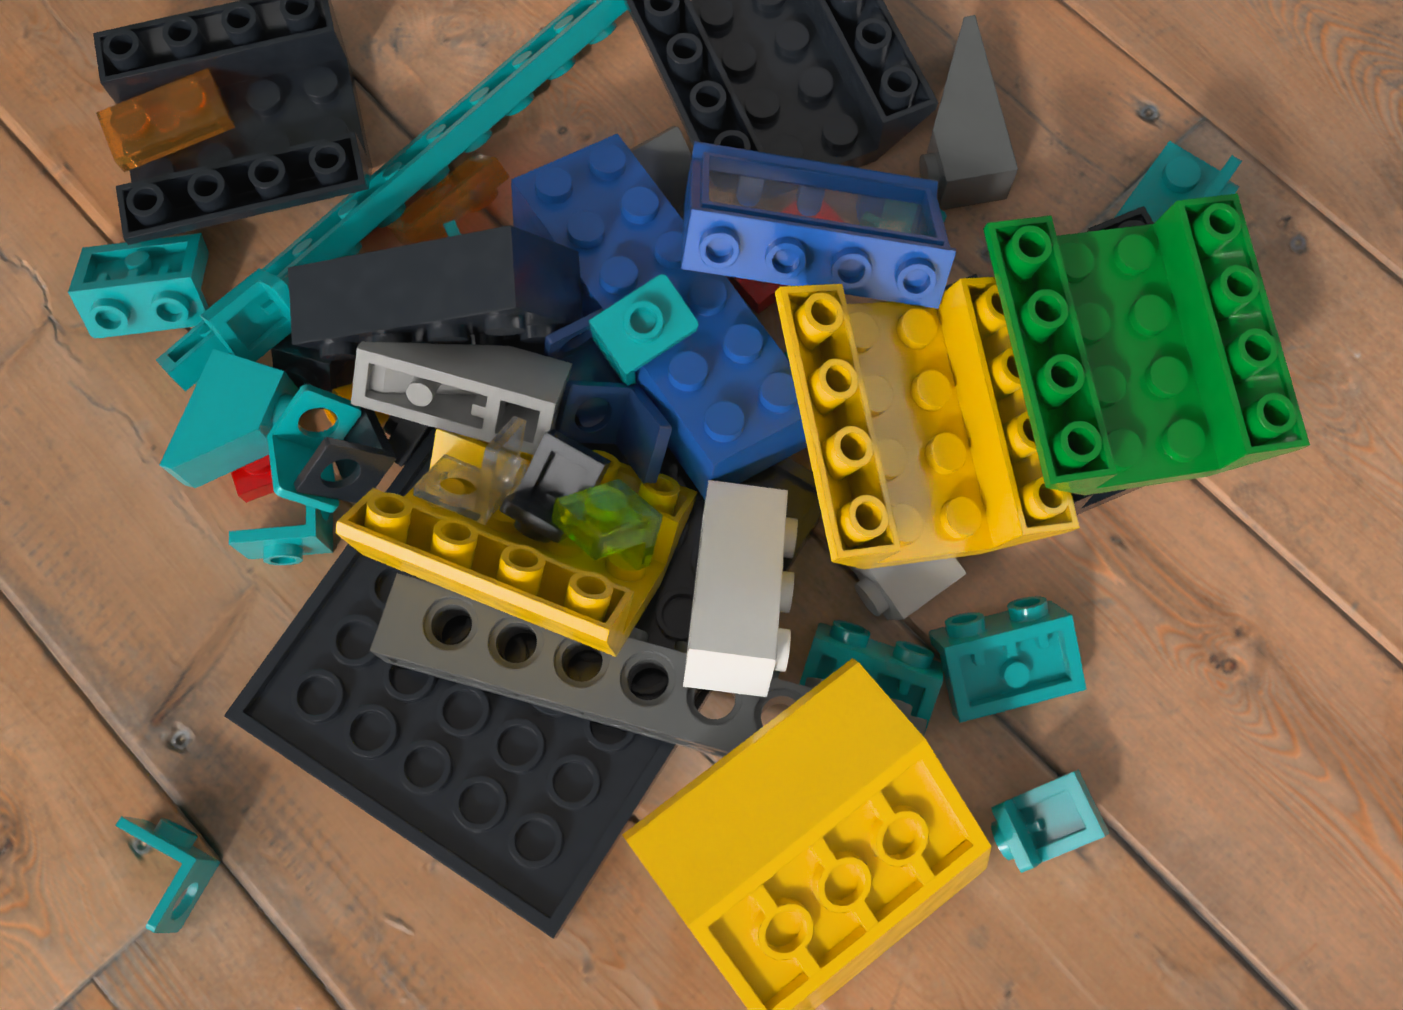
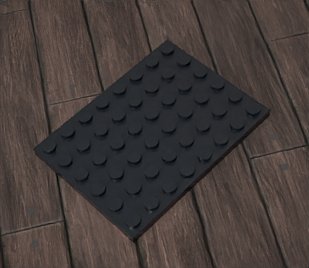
M520 337L504 340V346H512L543 355L545 344L520 342ZM432 427L385 493H395L404 497L429 472L437 428ZM580 443L591 450L607 452L616 457L619 462L630 466L615 444ZM667 446L659 474L667 475L676 480L679 485L698 493L661 585L635 628L650 634L648 643L674 650L676 641L688 642L705 499ZM786 458L739 483L788 490L786 517L798 519L793 558L783 557L782 571L787 572L822 518L813 472L790 458ZM347 544L225 713L224 717L545 934L556 939L678 745L386 663L373 654L370 648L396 574L416 579L418 577L366 557L350 544ZM461 615L450 619L442 631L443 644L454 645L465 640L472 628L471 617ZM520 633L513 636L506 644L504 651L505 660L511 663H521L529 659L536 650V636L530 633ZM591 650L575 654L568 664V677L579 682L591 680L601 670L602 656ZM656 668L641 670L633 678L631 692L642 700L656 699L667 689L669 678L664 672ZM704 689L697 696L695 706L699 712L713 690Z

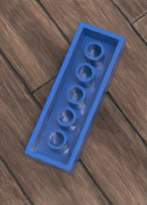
M618 133L511 179L513 226L579 251L583 317L601 308L607 309L656 276L664 274L669 278L698 320L699 325L696 332L636 370L635 380L636 384L641 386L672 426L667 446L704 499H706L708 480L739 484L807 447L789 359L726 276L681 269L683 219Z

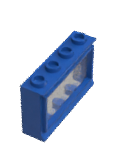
M694 141L684 198L681 269L788 286L842 284L844 294L939 309L956 255V248L950 247L937 200L938 182L935 180Z

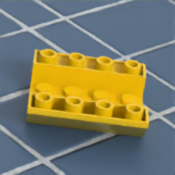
M995 277L960 278L944 291L939 309L898 302L847 304L842 284L782 286L775 291L832 562L860 569H871L978 555L1071 532L1080 528L1071 493L1049 489L1045 486Z
M437 428L429 472L404 497L372 488L337 521L335 533L366 557L617 657L661 585L698 492L679 485L676 480L664 474L658 475L656 483H642L631 466L619 462L616 457L607 452L592 450L612 462L577 531L559 543L553 541L543 543L520 533L513 525L515 520L499 510L504 498L517 491L534 455Z
M853 658L622 834L748 1010L816 1009L985 871L992 847L927 740L862 665Z

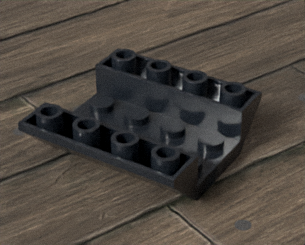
M239 0L93 33L100 83L120 108L131 183L117 185L116 193L123 239L128 245L369 189L373 169L352 68L331 0Z
M624 0L693 146L694 141L860 168L877 161L937 109L938 101L883 0ZM709 171V181L716 195L736 197L738 175ZM764 180L760 201L773 202L796 193L799 185Z

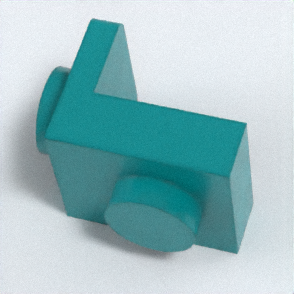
M258 268L200 315L232 355L256 362L291 333L288 275L281 279Z
M1079 769L991 807L996 819L991 823L994 840L1000 852L1008 861L1015 860L1021 873L1037 867L1042 862L1099 840L1109 834L1108 828Z

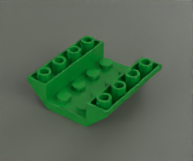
M1238 193L1177 200L1154 224L1066 235H1056L1052 215L990 222L983 228L1046 488L1080 495H1091L1196 479L1298 451L1310 445Z

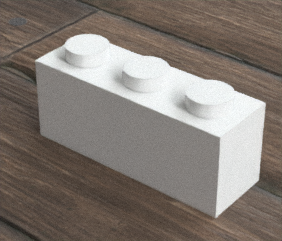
M708 480L683 687L767 697L773 671H786L790 651L791 630L779 628L780 612H790L794 589V572L782 571L783 557L793 558L798 519L786 517L788 490Z

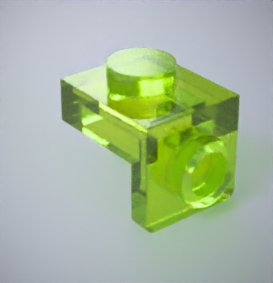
M616 479L557 498L551 521L593 560L617 553L634 569L640 570L650 565L663 515L621 479Z

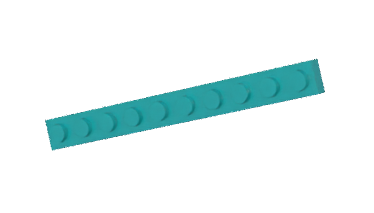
M576 0L372 174L368 190L351 193L262 268V270L283 279L288 275L289 267L356 255L362 247L360 241L376 227L383 228L396 221L406 210L404 202L418 190H427L440 183L450 171L447 165L463 151L469 153L485 144L492 136L490 128L505 115L512 116L525 109L533 101L535 96L532 92L547 79L553 80L568 72L576 63L574 55L587 44H596L607 38L617 27L615 20L628 10L624 0ZM202 320L158 357L156 361L186 392L194 384L197 385L213 349L229 354L230 352L205 321Z

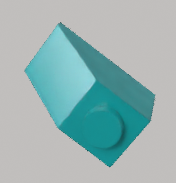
M213 349L159 466L183 485L197 488L269 455L267 435L298 392V387L285 371Z

